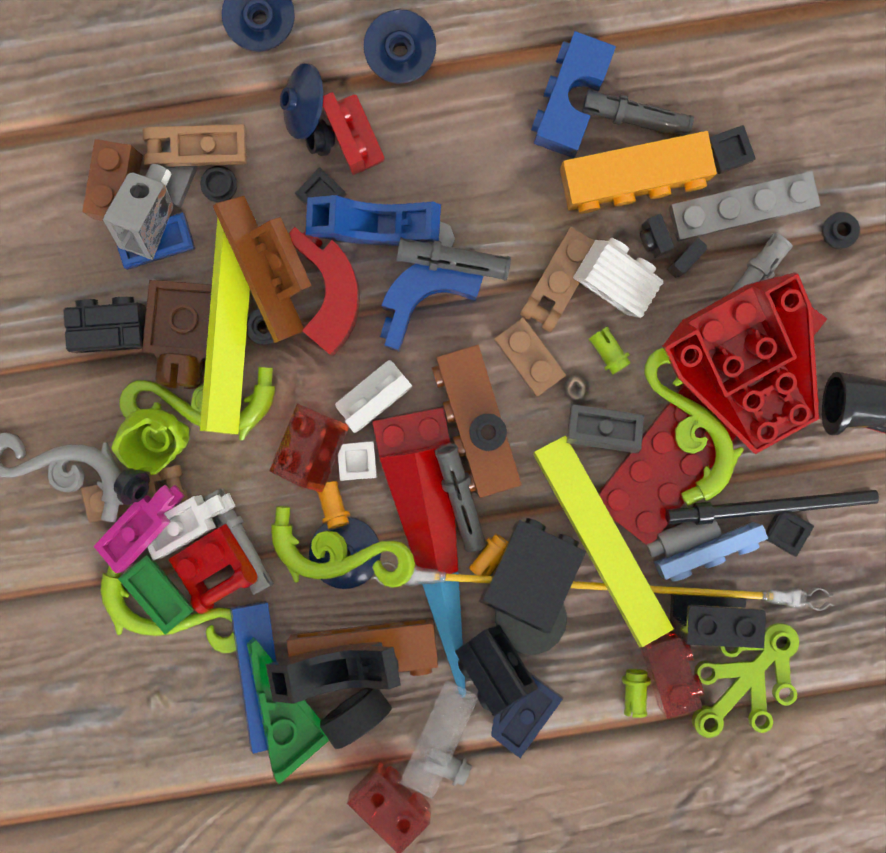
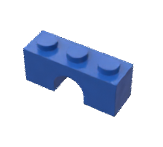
M574 31L570 43L563 41L556 63L562 65L558 77L550 76L543 97L550 100L545 111L538 109L531 131L537 133L534 144L571 158L575 157L591 115L576 110L569 101L568 93L577 87H588L599 91L616 46Z

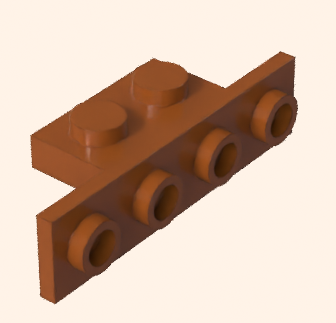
M245 196L213 205L274 343L303 332L304 327L290 297L312 285L282 218L278 217L269 220L258 227Z

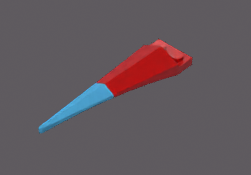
M441 406L375 419L372 423L379 459L417 570L440 573V581L421 582L459 694L464 699L466 695L465 676L459 669V658L455 653L458 648L463 646L459 582L445 581V574H458L455 515L448 492H445L442 488L441 481L443 476L438 459L435 456L437 448L451 444L444 407Z

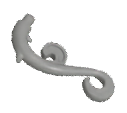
M8 432L0 433V477H18L49 466L48 479L50 484L56 490L73 492L83 485L85 475L79 465H72L71 471L68 472L66 469L67 464L71 461L87 463L98 472L101 481H97V485L103 491L101 501H104L101 520L116 522L119 505H123V503L118 500L113 487L121 471L110 453L108 443H103L101 451L95 447L76 444L55 447L18 466L8 468L1 463L3 451L11 448L15 452L17 459H23L26 456V450L23 442L17 435Z

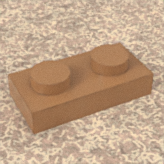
M524 317L494 338V341L536 397L566 376Z

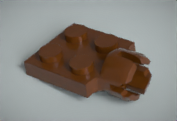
M149 280L142 352L156 356L155 379L160 385L176 389L178 386H184V389L198 388L201 378V367L206 360L212 284Z

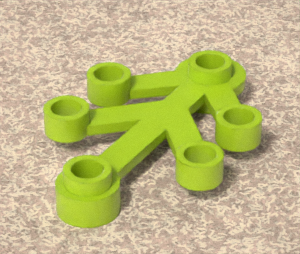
M784 623L772 624L765 630L764 649L735 647L732 651H726L725 646H718L719 650L728 657H736L744 650H762L753 661L711 663L710 661L703 660L697 663L694 674L703 684L710 685L716 682L717 679L737 678L712 707L701 706L694 711L692 724L701 736L712 738L719 735L724 726L723 718L749 689L751 712L748 716L750 726L759 733L768 732L772 728L773 718L767 712L765 671L773 662L776 676V684L772 689L774 699L785 706L791 705L796 701L797 690L791 685L789 658L798 650L799 637L791 626ZM785 636L787 639L786 645L783 648H777V639ZM704 667L712 668V674L708 678L701 677V670ZM789 688V696L785 699H780L779 693L781 689ZM759 715H765L766 722L761 726H756V718ZM708 718L715 719V725L711 729L704 728V722Z

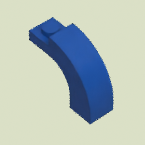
M337 195L308 197L305 235L339 242L399 246L400 237L420 242L439 241L441 204L433 201L407 204H375L355 201Z
M414 264L409 267L391 285L381 305L384 310L394 312L393 318L386 317L380 337L386 339L385 347L400 352L411 315L416 306L425 298L438 293H451L476 301L484 276L442 268L432 271L429 270V266Z

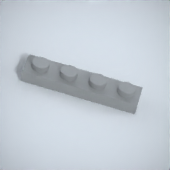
M813 171L671 204L669 210L678 242L816 209L821 205Z

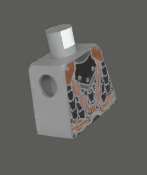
M151 164L146 176L134 172L129 173L103 218L105 225L120 249L151 260L155 256L173 210V203L166 188L171 172L165 167Z

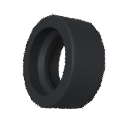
M364 688L332 710L320 722V728L333 747L341 749L372 730L390 713L392 707L380 689Z

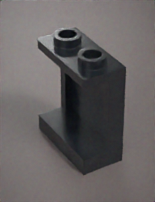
M526 518L525 522L519 520L514 524L512 535L479 602L538 631L550 633L586 551L578 548L579 542L564 534H559L557 538L545 532L546 526L544 524Z
M671 594L670 623L674 628L672 631L686 644L764 649L766 612L763 609L746 608V598Z

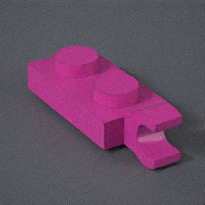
M166 485L162 486L152 499L149 495H146L141 501L134 502L94 545V548L115 573L124 572L171 522L164 513L180 503L185 495L176 485H173L170 489Z

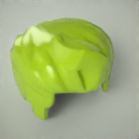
M154 408L138 409L132 412L120 425L111 449L119 461L128 469L133 468L150 472V475H155L186 448L190 438L189 427L178 421L176 416L164 410Z

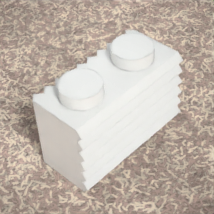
M610 238L609 241L595 240L573 278L624 314L638 318L643 317L644 312L648 309V305L652 303L656 292L659 291L660 286L663 284V280L654 274L656 267L642 258L634 260L627 255L629 248L614 238Z

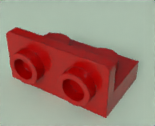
M333 92L324 95V112L352 175L384 162V155L358 96L353 94L337 101Z

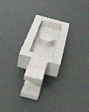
M230 493L222 497L216 495L204 502L202 495L193 496L165 512L164 514L171 522L147 547L152 560L162 559L216 529L212 518L235 507Z

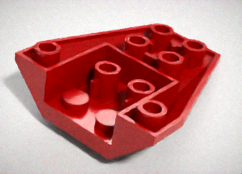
M794 272L739 288L683 319L662 345L677 378L754 454L763 451L819 420L812 305L798 273Z

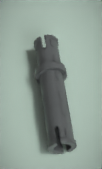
M591 89L587 90L582 108L583 113L613 120L612 123L617 125L623 122L677 137L689 135L694 122V116L680 114L667 109L628 100V96L622 94L616 97Z
M400 237L396 261L429 266V270L432 271L442 268L507 281L511 257L443 246L441 241L436 240L432 244Z
M448 444L441 446L435 450V456L438 459L443 476L441 485L443 490L448 492L455 519L463 539L464 549L467 552L479 551L487 545V542L484 538L477 510L469 489L471 484L470 476L464 472L457 445ZM452 471H454L460 492L457 490ZM462 505L465 506L470 525L467 523Z

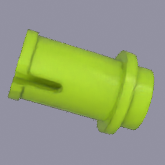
M608 326L588 339L606 364L604 367L605 371L610 370L612 375L631 364L627 358L630 356L629 352L624 353Z
M627 669L626 675L622 677V683L625 684L624 715L629 717L631 712H633V718L646 717L647 686L651 684V679L648 677L646 670Z

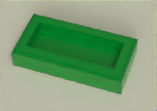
M149 554L118 578L165 635L194 611L190 602L158 564L152 560Z

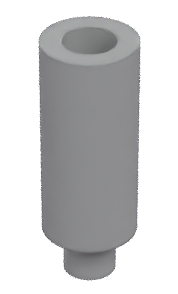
M716 520L712 524L696 525L695 522H685L657 534V540L646 546L652 558L660 554H664L666 558H669L721 537V531Z

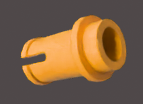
M331 481L317 486L315 490L318 493L325 517L322 519V523L327 524L329 530L349 524L348 517L350 512L345 511L338 482Z
M497 533L492 538L488 537L486 539L488 544L474 562L469 565V569L475 575L490 576L496 569L508 541Z

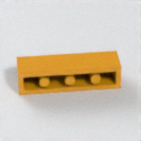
M708 131L564 160L560 167L568 211L578 209L579 214L597 211L600 209V204L614 202L616 207L636 202L635 197L649 194L650 199L662 198L671 195V189L685 187V192L700 190L707 187L706 182H709L717 174Z

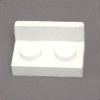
M388 360L336 402L335 406L346 419V424L354 433H357L413 386L395 364Z

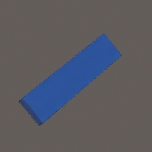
M266 601L230 608L250 751L253 754L268 749L247 642L255 638L274 662L276 661L269 606Z

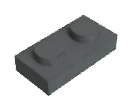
M572 404L566 443L638 454L642 445L644 415Z

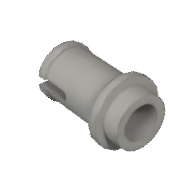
M433 746L429 757L442 762V764L427 758L424 769H428L453 781V786H456L457 783L464 786L472 765L466 763V758H463L461 761Z

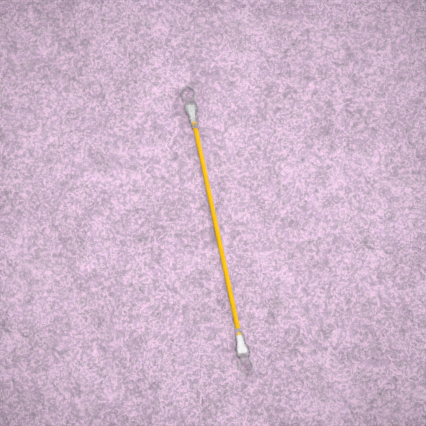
M384 562V563H382V565H384V564L392 565V566L396 569L395 565H393V564L390 563V562ZM415 565L414 574L404 585L417 586L419 584L445 583V581L490 583L492 576L446 574L443 571L421 568ZM376 576L371 577V580L376 578L380 584L384 585ZM573 581L570 587L575 589L607 590L604 583ZM650 586L654 593L760 599L771 604L786 605L789 608L798 609L805 607L806 604L818 611L826 609L829 605L834 606L825 602L823 606L814 608L811 603L807 602V595L811 596L817 590H822L829 597L834 596V594H829L821 588H812L808 592L799 587L751 592Z

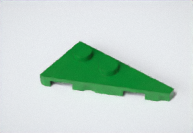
M252 638L247 642L248 654L272 774L276 782L280 784L324 746L329 739L320 728V718L305 700L294 704L273 702L266 664L274 661L258 641Z

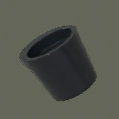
M842 372L832 373L825 385L822 399L821 415L825 431L829 435H839L848 427H863L886 434V381Z

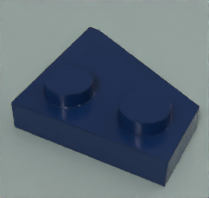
M531 672L529 673L538 689L509 709L495 715L491 736L519 758L522 757L564 698Z

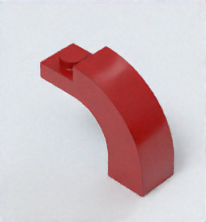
M294 227L289 232L294 247L321 271L325 281L324 302L318 313L302 331L329 355L334 357L350 337L357 322L360 307V291L357 277L345 253L333 240L322 251L320 247L323 245V242L319 238L305 235L306 230L302 233Z

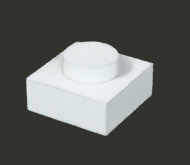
M374 441L337 444L340 481L377 478Z

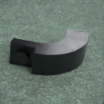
M382 642L349 644L315 650L266 664L273 702L294 704L320 694L342 689L374 688L389 690L401 685L398 672L399 664L395 656L394 647H383Z

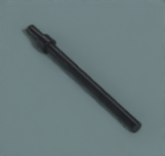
M864 490L712 505L711 502L694 503L693 507L667 509L665 517L668 524L695 522L696 525L712 524L716 519L877 504L879 502V494L877 490Z

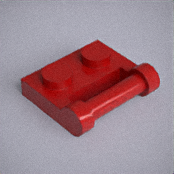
M226 523L168 559L191 595L193 609L199 614L208 612L214 607V603L241 587L248 588L255 584L258 578L254 567ZM230 564L234 569V575L208 590L203 580Z

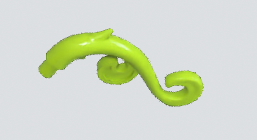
M660 348L648 357L644 367V375L656 393L690 415L680 421L675 428L677 446L684 452L692 454L703 450L708 439L695 436L694 433L699 427L704 428L709 433L715 445L716 458L712 470H710L709 466H706L703 479L697 481L695 487L681 493L682 499L688 507L702 499L705 502L712 499L725 488L744 449L743 447L733 449V443L726 428L707 408L661 384L657 376L658 367L666 363L670 364V361L664 349ZM676 376L672 384L680 386L682 382Z
M258 367V385H254V392L244 398V402L249 404L240 411L239 440L241 441L268 413L275 394V386H272L273 368ZM136 380L128 384L122 391L119 399L120 410L123 416L127 418L132 412L140 409L136 401L137 395L142 391H150L162 398L188 421L200 427L204 384L194 391L190 405L167 388L155 382ZM154 402L151 408L161 410L162 406L159 402Z
M276 506L275 523L271 524L272 543L276 554L282 563L286 565L295 583L299 582V575L317 580L332 579L345 575L384 551L395 554L398 559V565L395 571H388L383 567L380 560L373 564L374 573L381 583L392 588L400 587L407 583L414 574L415 562L413 554L402 542L381 541L347 557V544L344 538L337 532L330 530L318 533L313 538L311 546L312 552L317 559L324 558L326 551H328L330 561L326 563L313 562L305 558L296 547L299 544V540L293 536V525L289 524L290 507Z
M109 566L107 573L102 575L100 593L102 603L114 623L116 634L121 635L124 627L131 632L141 635H165L152 619L139 616L127 606L123 597L128 598L129 593L118 580L122 573H115ZM212 608L204 614H190L166 635L180 632L219 617L226 618L232 623L230 608ZM214 625L207 627V640L216 651L221 653L236 651L233 632L230 636L222 637L215 632Z

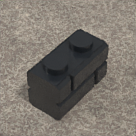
M134 297L112 298V304L98 305V300L96 299L76 300V307H67L63 310L64 326L66 328V349L68 352L78 354L143 348L146 307L141 303H134Z
M500 625L482 631L455 651L459 658L458 666L465 677L473 681L478 690V701L493 716L509 709L538 689V686Z

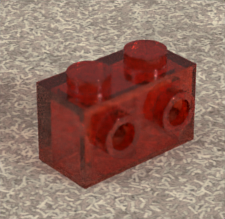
M297 403L269 471L300 487L322 493L349 426L324 413Z
M670 631L641 647L656 701L664 716L669 719L702 709L699 697L704 695V690L698 674L692 675L689 661L694 660L691 646L686 644L673 631Z
M379 762L349 792L347 804L397 853H402L430 824V804L419 792L415 791L412 794L403 785L405 781L392 766L386 768Z

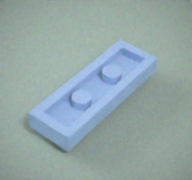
M751 522L699 546L669 558L664 557L654 561V564L662 578L665 580L670 578L672 582L691 576V570L704 565L705 568H711L726 561L725 556L738 551L739 555L755 551L760 547L758 543L768 539V536L762 524Z

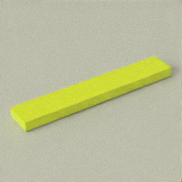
M218 217L200 431L234 435L239 434L250 288Z
M565 435L535 451L533 456L638 646L644 647L674 630L573 447L570 443H566L567 437Z

